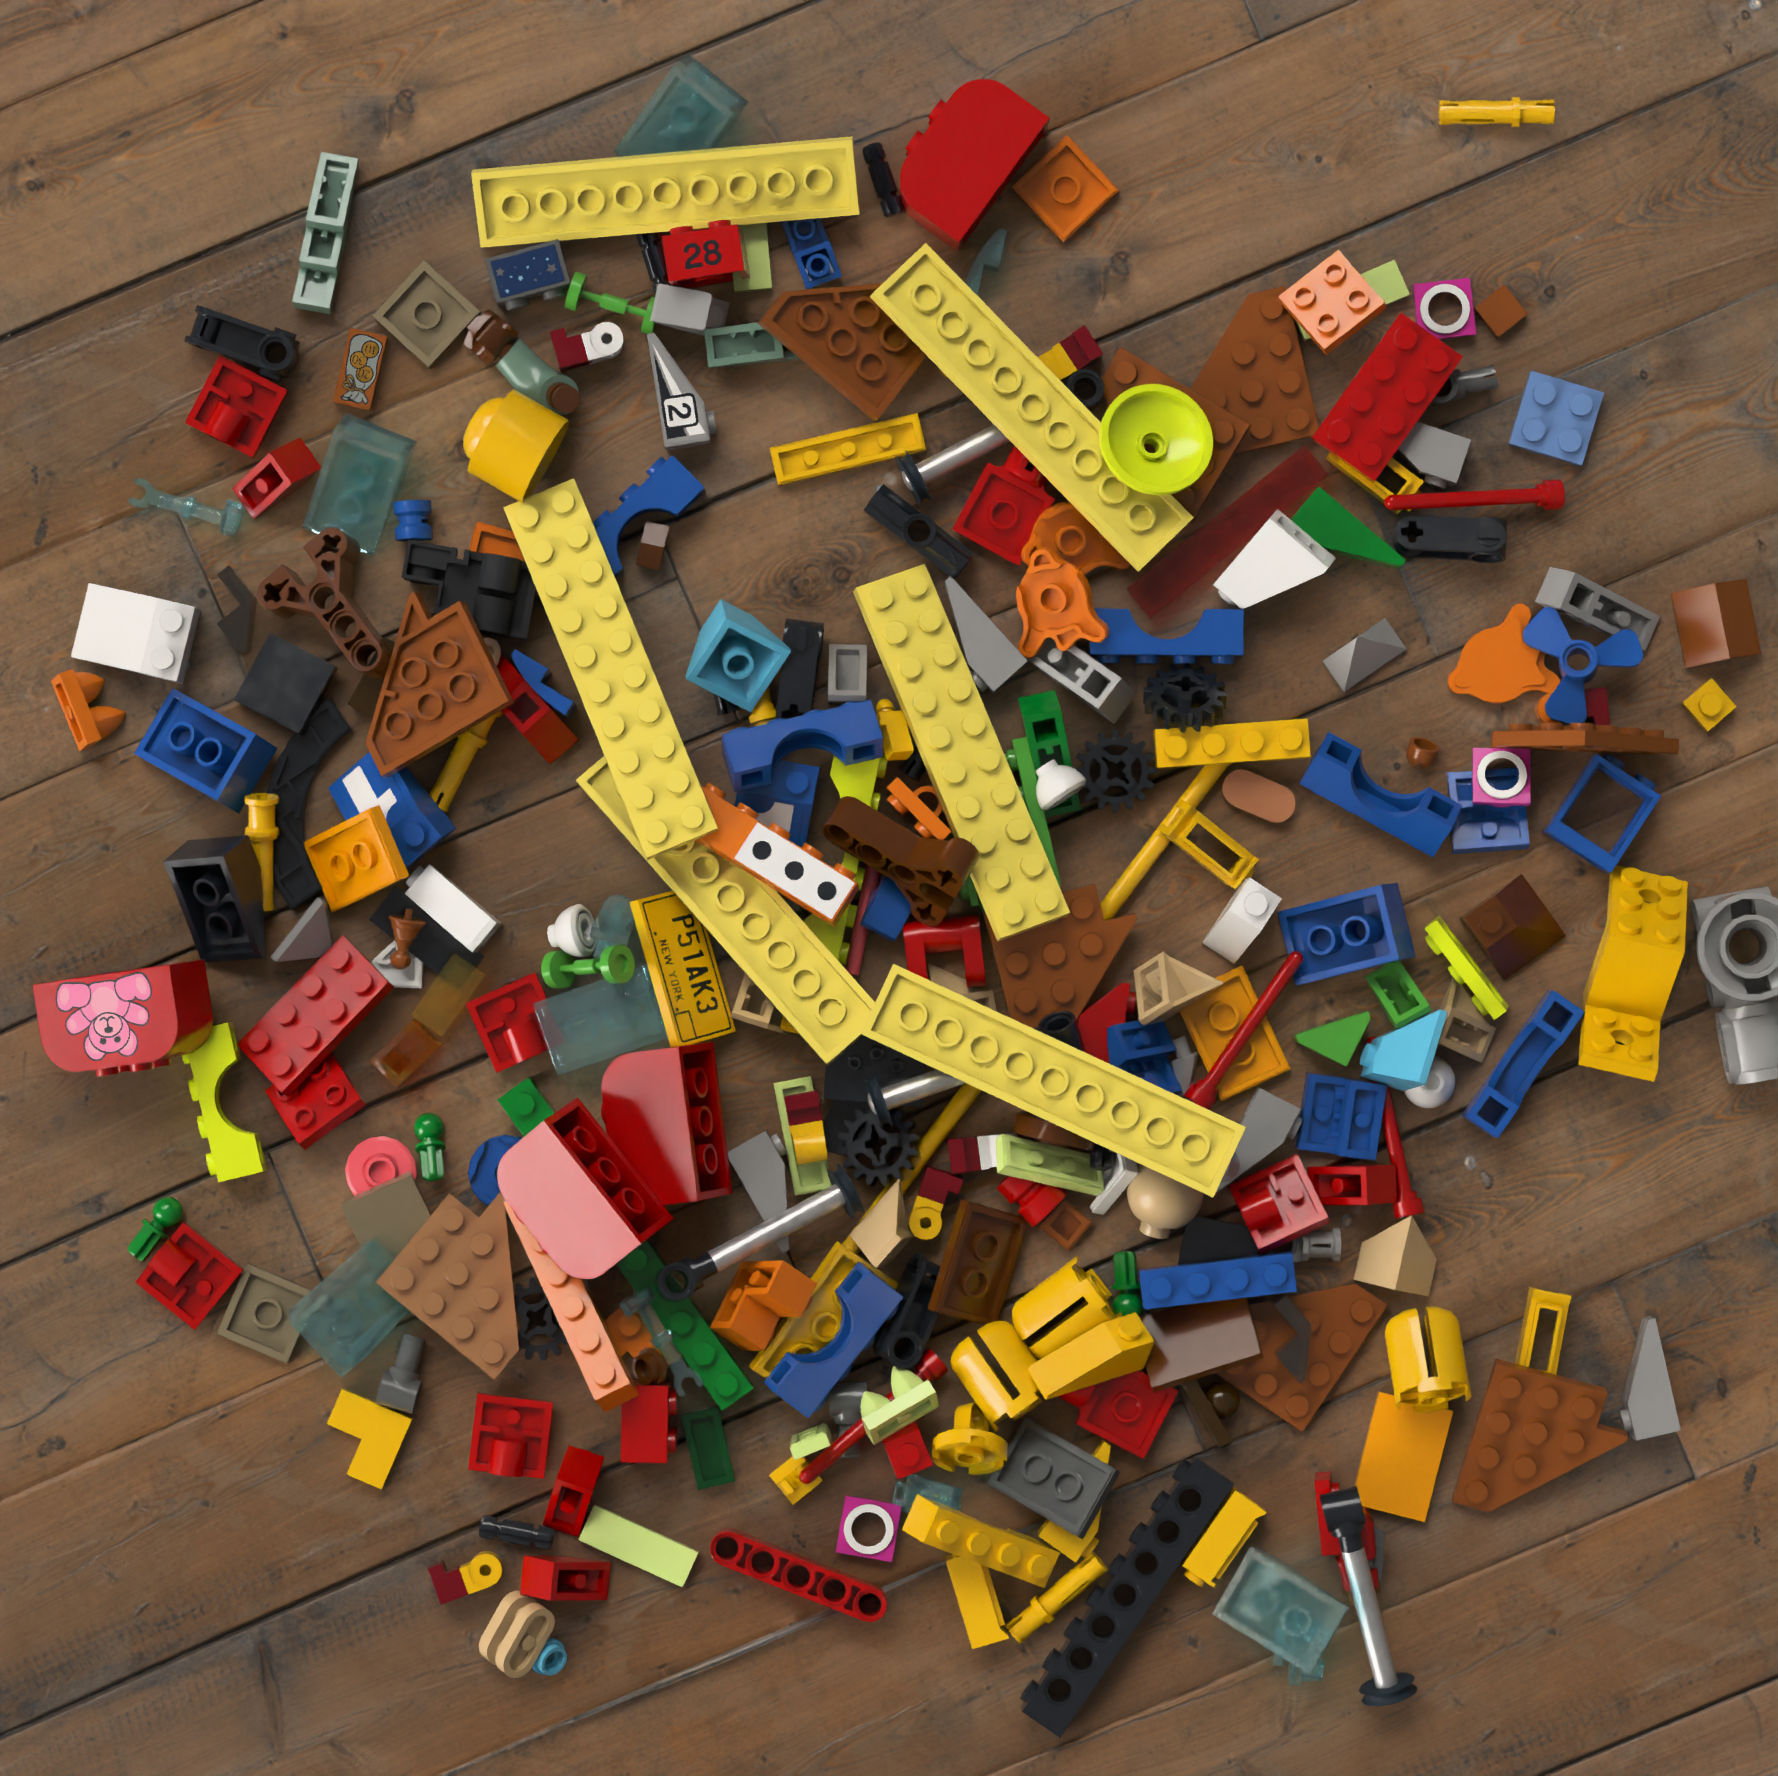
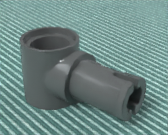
M1494 365L1462 372L1459 368L1454 369L1446 380L1449 386L1448 395L1445 397L1435 396L1429 405L1441 407L1449 401L1465 398V394L1498 389L1497 377L1484 379L1496 374Z
M407 1334L403 1335L395 1366H390L389 1371L385 1370L382 1376L376 1404L413 1414L422 1381L418 1380L420 1374L416 1372L425 1339Z
M867 1381L837 1382L830 1390V1417H834V1423L838 1424V1438L862 1418L860 1405L863 1393L867 1391ZM861 1439L846 1451L841 1458L861 1457Z

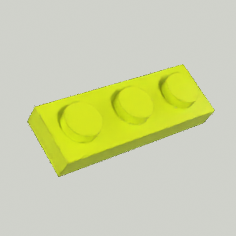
M1439 915L1429 922L1425 927L1428 933L1424 937L1426 942L1437 955L1443 953L1452 964L1448 967V970L1458 984L1462 986L1466 983L1475 994L1471 997V1000L1480 1013L1484 1016L1489 1013L1494 1020L1505 1013L1509 1005Z

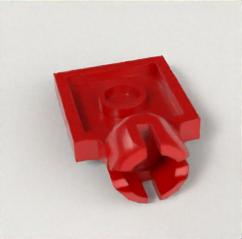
M1014 446L1005 463L1000 467L994 466L989 462L986 463L951 530L1019 566L1022 561V548L1029 541L1035 522L1047 508L1051 507L1055 498L1044 491L1047 478L1033 464L1029 470L1025 469L1029 460Z
M1138 1370L1058 1397L1076 1406L1079 1410L1075 1424L1144 1459L1178 1390L1170 1387L1154 1392L1151 1388L1149 1376Z

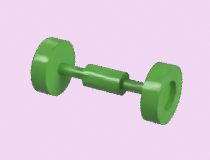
M575 272L567 293L565 308L577 311L581 299H589L600 303L599 307L622 315L629 312L644 317L641 333H654L657 323L650 321L655 300L654 296L651 297L647 310L629 305V300L604 292L601 296L584 290L587 275Z
M625 945L606 947L600 959L576 961L563 950L548 952L544 956L541 972L545 983L553 989L569 987L573 983L575 975L602 973L605 980L609 983L618 984L626 983L631 979L634 973L635 962L632 952Z

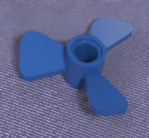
M1552 607L1541 609L1523 631V640L1527 646L1559 658V669L1563 679L1546 701L1545 712L1550 719L1566 725H1570V723H1585L1587 712L1584 684L1590 682L1595 677L1598 666L1636 667L1643 660V652L1634 631L1629 629L1621 630L1594 648L1592 644L1584 640L1572 641L1559 613ZM1581 654L1587 657L1590 663L1585 669L1577 671L1572 669L1567 662L1573 655Z

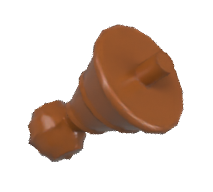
M405 908L404 915H389L395 937L394 941L398 949L391 954L390 963L393 968L398 970H404L410 966L411 957L407 951L414 939L417 938L421 928L426 924L425 920L412 917L413 909Z

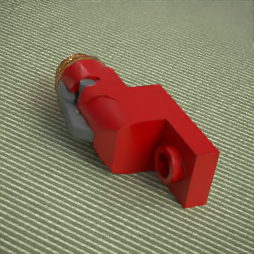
M1331 1471L1316 1472L1314 1486L1322 1556L1339 1555L1335 1556L1342 1579L1343 1595L1347 1596L1348 1604L1355 1605L1338 1537H1333L1331 1532H1328L1319 1496L1340 1490V1483L1332 1482ZM1362 1507L1366 1523L1364 1524L1365 1528L1361 1531V1536L1378 1600L1377 1593L1381 1591L1380 1583L1383 1572L1385 1532L1374 1526L1370 1513L1366 1507Z

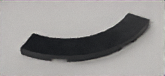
M328 698L317 707L303 735L294 732L277 760L267 793L279 796V803L275 805V826L279 828V835L277 839L273 840V876L291 910H294L322 890L303 843L305 842V802L314 774L331 748L352 730L331 698Z

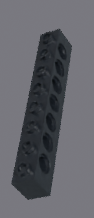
M1193 1455L1190 1461L1184 1458L1172 1475V1478L1176 1480L1168 1493L1162 1490L1150 1507L1154 1511L1152 1517L1147 1524L1140 1522L1128 1539V1541L1133 1543L1125 1556L1118 1553L1108 1567L1107 1573L1111 1575L1103 1588L1099 1585L1095 1586L1085 1601V1604L1089 1606L1086 1613L1081 1619L1076 1616L1073 1618L1063 1634L1068 1639L1059 1651L1055 1648L1051 1650L1041 1666L1046 1671L1040 1680L1036 1682L1032 1679L1020 1696V1699L1024 1701L1021 1706L1022 1712L1059 1738L1234 1485L1229 1478L1195 1455ZM1186 1489H1194L1199 1492L1200 1500L1194 1508L1186 1509L1179 1505V1496ZM1170 1520L1178 1525V1533L1171 1540H1163L1157 1536V1528L1163 1521ZM1143 1552H1150L1156 1556L1155 1567L1147 1572L1140 1571L1135 1567L1136 1558ZM1121 1584H1129L1135 1589L1133 1599L1127 1603H1119L1113 1597L1114 1590ZM1102 1615L1110 1617L1113 1620V1627L1109 1633L1099 1635L1092 1630V1622L1096 1617ZM1078 1647L1087 1648L1092 1653L1091 1660L1084 1666H1076L1070 1661L1072 1651ZM1056 1679L1067 1681L1070 1685L1069 1692L1061 1698L1053 1697L1048 1692V1687L1052 1681Z

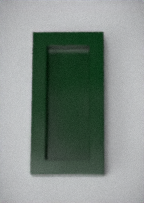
M719 1406L681 1414L698 1490L735 1482Z

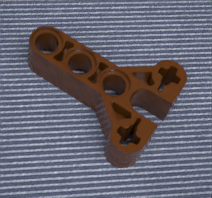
M334 527L327 528L303 546L317 567L318 574L313 583L305 585L296 572L282 564L260 583L257 590V599L264 608L280 617L286 618L300 614L318 618L352 666L371 678H385L392 650L353 599L354 565L358 562L361 555L360 545L358 541L342 530ZM335 594L334 603L331 607L325 609L326 599L330 595ZM356 622L355 632L351 636L346 637L348 626ZM377 651L378 657L374 664L367 666L368 656L372 652Z
M849 796L840 799L822 828L824 836L832 844L893 880L910 903V910L913 916L928 926H938L980 856L978 849L971 842L963 838L956 837L947 841L919 837L862 801Z

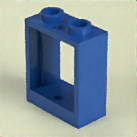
M1605 753L1603 757L1598 754L1592 755L1542 831L1606 874L1613 871L1661 797V795L1654 792L1656 785L1640 774L1633 778L1622 771L1624 764L1608 753ZM1596 770L1642 799V802L1609 852H1606L1562 823Z

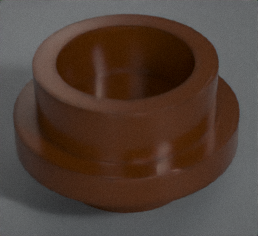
M646 1348L641 1350L638 1356L633 1359V1373L642 1385H660L666 1379L667 1362L664 1356L656 1349Z

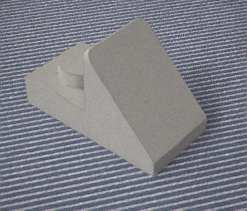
M658 284L650 321L705 337V329L725 327L730 303L712 298V294L708 292Z

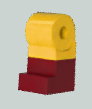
M1084 325L1038 358L1063 382L1076 371L1085 369L1102 359L1103 352Z
M818 1090L784 1096L798 1165L828 1160Z
M927 1165L909 1219V1227L914 1236L919 1239L928 1240L939 1234L942 1228L941 1211L948 1191L959 1194L963 1177Z
M482 1551L476 1554L471 1562L447 1570L443 1560L429 1565L427 1570L439 1603L442 1605L496 1584L501 1578L503 1563L494 1552Z

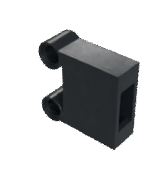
M862 1035L828 1066L826 1065L823 1099L868 1102V1090L864 1078L872 1080L875 1073L880 1088H884L924 1074L926 1064ZM923 1098L907 1103L904 1106L922 1107Z

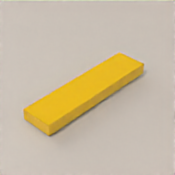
M918 413L770 447L778 486L896 459L895 456L898 458L904 457L906 455L905 450L909 455L926 451Z

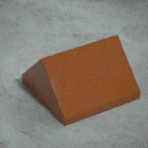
M1747 579L1713 583L1671 593L1685 668L1761 654Z

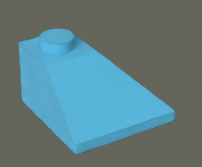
M720 599L700 629L685 677L686 680L751 712L791 653V649L753 615Z
M1440 1009L1422 1015L1399 1029H1393L1373 1039L1371 1044L1367 1043L1360 1058V1065L1363 1066L1361 1077L1386 1084L1400 1091L1426 1085L1447 1011Z

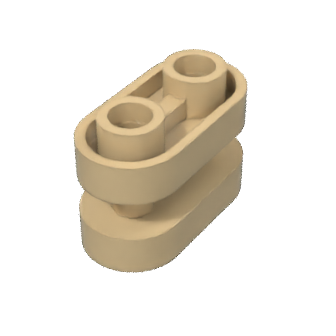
M520 1590L510 1592L500 1602L481 1636L479 1652L511 1678L522 1677L531 1670L552 1633L555 1624L554 1616L531 1596L520 1594Z

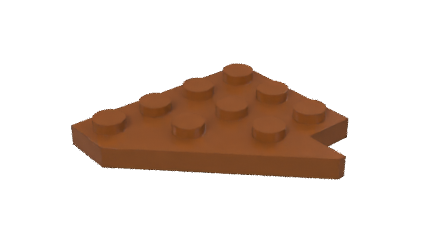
M883 283L785 291L781 293L759 320L758 324L874 421L879 419L927 357L870 298L872 293Z
M1286 286L1248 294L1191 386L1192 390L1252 425L1234 455L1310 438L1319 428L1294 319L1278 298L1280 294L1286 291Z
M1120 347L1102 376L1107 408L1115 398L1132 387L1143 384H1161L1173 387L1187 394L1200 406L1210 423L1213 435V452L1206 470L1190 487L1171 494L1194 517L1189 522L1193 524L1252 425L1123 347ZM1144 445L1147 452L1155 453V448L1152 445Z
M417 592L409 594L365 742L382 777L388 778L514 703L465 602L458 601L431 617L421 594Z
M1540 723L1539 726H1533V731L1532 724H1509V731H1493L1491 735V748L1623 754H1679V739L1665 738L1664 730H1641V728L1618 727L1617 729V726L1594 725L1593 723H1570L1567 726L1557 723Z
M1096 884L1062 891L1070 911L1066 917L1001 941H997L986 912L983 911L1009 1018L1033 1029L1039 1027L1038 1024L1042 1018L1056 1011H1070L1077 1020L1137 920L1136 913L1104 920Z
M1355 1283L1250 1303L1264 1358L1216 1374L1303 1432L1387 1307V1304Z
M1495 1359L1452 1494V1502L1491 1512L1625 1443L1628 1438L1627 1431L1598 1424L1608 1394L1607 1388Z

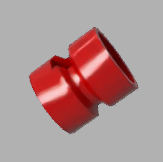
M1007 1176L995 1188L1010 1204L1018 1203L1020 1205L1018 1213L1032 1227L1047 1216L1068 1194L1060 1187Z

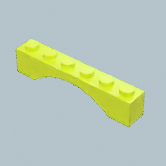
M834 755L830 776L839 792L840 798L846 796L854 797L878 811L881 794L875 793L874 789L877 777L883 779L885 777L888 763L885 755L881 758L845 766ZM845 852L842 865L856 875L853 880L858 883L859 891H861L865 868L858 867L860 860ZM851 903L835 927L814 914H811L803 921L841 965H846L850 943L843 942L846 927H854L858 907L851 905Z

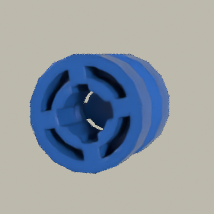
M431 500L393 502L394 514L398 517L400 524L395 528V541L407 542L408 539L414 541L433 539V528L427 523L428 516L432 513Z

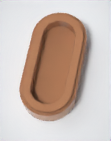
M1235 770L1229 773L1222 783V795L1228 804L1268 822H1283L1295 810V797L1287 787L1248 770Z

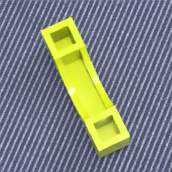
M233 1022L212 1026L207 1041L198 1050L182 1055L184 1064L190 1063L194 1077L188 1079L192 1100H199L202 1115L197 1116L199 1132L202 1139L208 1138L211 1153L206 1154L208 1170L211 1176L217 1175L218 1182L267 1171L259 1133L245 1131L235 1126L226 1117L220 1104L219 1092L222 1079L226 1072L241 1060L239 1047L236 1045L237 1039Z

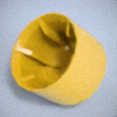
M515 389L509 392L506 398H491L478 408L464 434L463 447L467 457L470 459L467 471L523 503V499L530 497L547 471L562 443L570 422L568 419Z

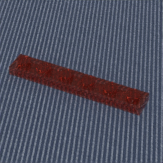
M1303 445L1126 589L1127 592L1151 619L1255 535L1277 509L1281 512L1286 510L1323 480L1328 473L1308 448Z

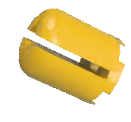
M1075 1256L1066 1265L1028 1292L1012 1308V1321L1015 1331L1021 1340H1024L1082 1296L1085 1298V1301L1031 1342L1028 1349L1039 1359L1049 1355L1101 1323L1122 1317L1121 1312L1116 1315L1114 1314L1107 1302L1112 1294L1095 1271L1091 1268L1084 1272L1076 1264L1080 1259L1079 1256Z
M1437 1306L1425 1307L1423 1322L1430 1378L1428 1377L1417 1309L1404 1310L1391 1318L1387 1323L1385 1340L1395 1406L1398 1410L1400 1409V1404L1414 1405L1415 1413L1434 1412L1449 1409L1448 1401L1465 1395L1466 1401L1471 1398L1472 1394L1460 1325L1452 1311Z
M1007 1321L988 1323L978 1329L977 1332L1021 1394L1014 1399L969 1336L958 1344L950 1360L953 1371L988 1419L995 1432L1000 1430L996 1423L1008 1416L1016 1421L1043 1402L1038 1396L1041 1391L1028 1372L1029 1366L1038 1360L1028 1349L1025 1341L1021 1340L1014 1326Z

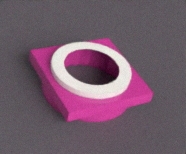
M1470 278L1412 285L1415 318L1419 326L1442 340L1476 335ZM1451 292L1460 299L1462 314L1454 324L1442 326L1430 318L1428 305L1431 298L1437 293Z
M1473 748L1472 804L1490 805L1499 808L1512 805L1530 806V749ZM1506 758L1517 766L1519 780L1513 788L1501 791L1492 788L1487 783L1485 769L1494 759Z
M845 1495L836 1553L892 1562L902 1505ZM862 1513H875L885 1523V1536L875 1546H863L853 1538L851 1531L852 1523Z

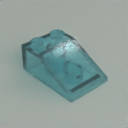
M689 54L673 65L614 152L619 157L714 149L749 102Z
M346 413L334 428L302 528L317 534L327 528H338L358 541L362 552L373 556L393 509V502L396 501L406 476L417 441Z
M647 964L634 968L631 979L626 983L612 984L602 979L533 1003L557 1076L668 1038Z
M375 1236L288 1311L291 1325L341 1378L366 1358L409 1311L376 1284V1281L394 1261L395 1257Z
M1250 1547L1212 1614L1311 1675L1349 1607L1260 1547Z

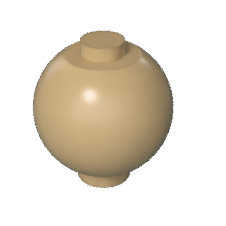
M1139 1164L1137 1166L1138 1174L1127 1187L1129 1206L1133 1214L1141 1220L1139 1230L1143 1234L1157 1239H1167L1171 1229L1181 1228L1193 1220L1201 1208L1204 1193Z

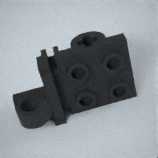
M408 539L401 577L406 581L439 586L433 616L456 602L462 601L466 603L480 632L527 641L536 587L525 561L497 554L472 552L466 549L462 560L457 559L458 549L456 547L451 548Z

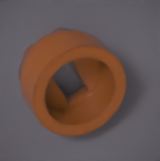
M1412 737L1407 748V760L1413 767H1416L1419 763L1421 769H1426L1432 766L1436 760L1439 746L1427 738Z

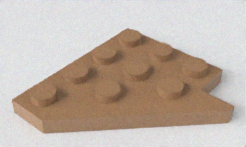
M449 1193L376 1281V1284L495 1380L519 1351L506 1209L503 1204L505 1199L499 1193L481 1216L478 1217Z

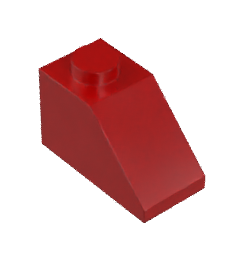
M301 437L267 454L232 489L252 518L256 519L305 485L322 467Z
M1396 1164L1307 1167L1308 1176L1322 1205L1397 1203Z
M917 1420L882 1440L897 1479L933 1466V1460Z
M568 1445L542 1525L579 1537L605 1457L594 1454L589 1450Z
M524 1555L520 1594L549 1601L607 1600L611 1562L553 1555Z

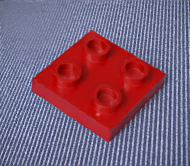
M219 355L185 423L254 459L289 391Z
M536 972L465 1003L496 1073L567 1042Z
M333 1052L319 1064L289 1097L281 1093L274 1084L265 1090L297 1143L304 1150L367 1105Z
M1298 1154L1228 1186L1261 1255L1330 1223L1329 1217Z
M183 1222L172 1237L154 1255L147 1268L135 1283L196 1330L244 1269L190 1225Z
M478 1392L468 1470L483 1471L507 1477L524 1476L544 1479L554 1401Z

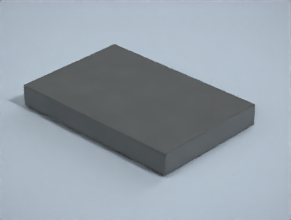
M1024 1417L1008 1446L1007 1461L1004 1460V1467L993 1472L987 1484L1083 1539L1121 1472Z

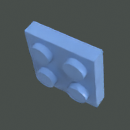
M1530 371L1508 445L1581 467L1604 392Z

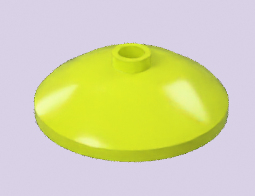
M1143 384L1132 387L1113 400L1101 421L1099 442L1105 462L1119 480L1139 492L1151 495H1169L1180 492L1194 484L1204 473L1210 462L1213 452V435L1210 423L1203 410L1192 398L1173 387L1161 384ZM1144 445H1152L1155 448V453L1147 452Z

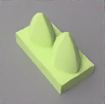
M894 1366L891 1373V1387L894 1400L890 1402L884 1396L874 1392L865 1391L863 1393L860 1405L861 1416L866 1434L873 1445L939 1407L936 1391L928 1380L923 1382L913 1372Z

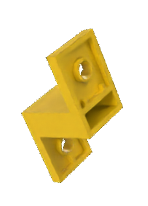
M1617 865L1610 873L1607 923L1583 991L1582 1010L1584 1014L1581 1018L1578 1065L1654 1082L1658 1072L1660 1021L1685 953L1687 881L1678 880L1672 876H1661L1640 871L1633 867L1626 868ZM1615 1041L1621 1042V1043H1623V1044H1625V1045H1620V1044L1616 1043Z

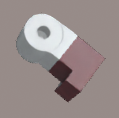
M602 322L596 325L591 332L568 338L564 328L550 331L560 372L612 359L619 355L624 346L621 329L611 322Z
M1004 1133L1007 1135L1018 1137L1017 1133ZM1001 1134L947 1139L951 1173H964L997 1167L996 1139Z

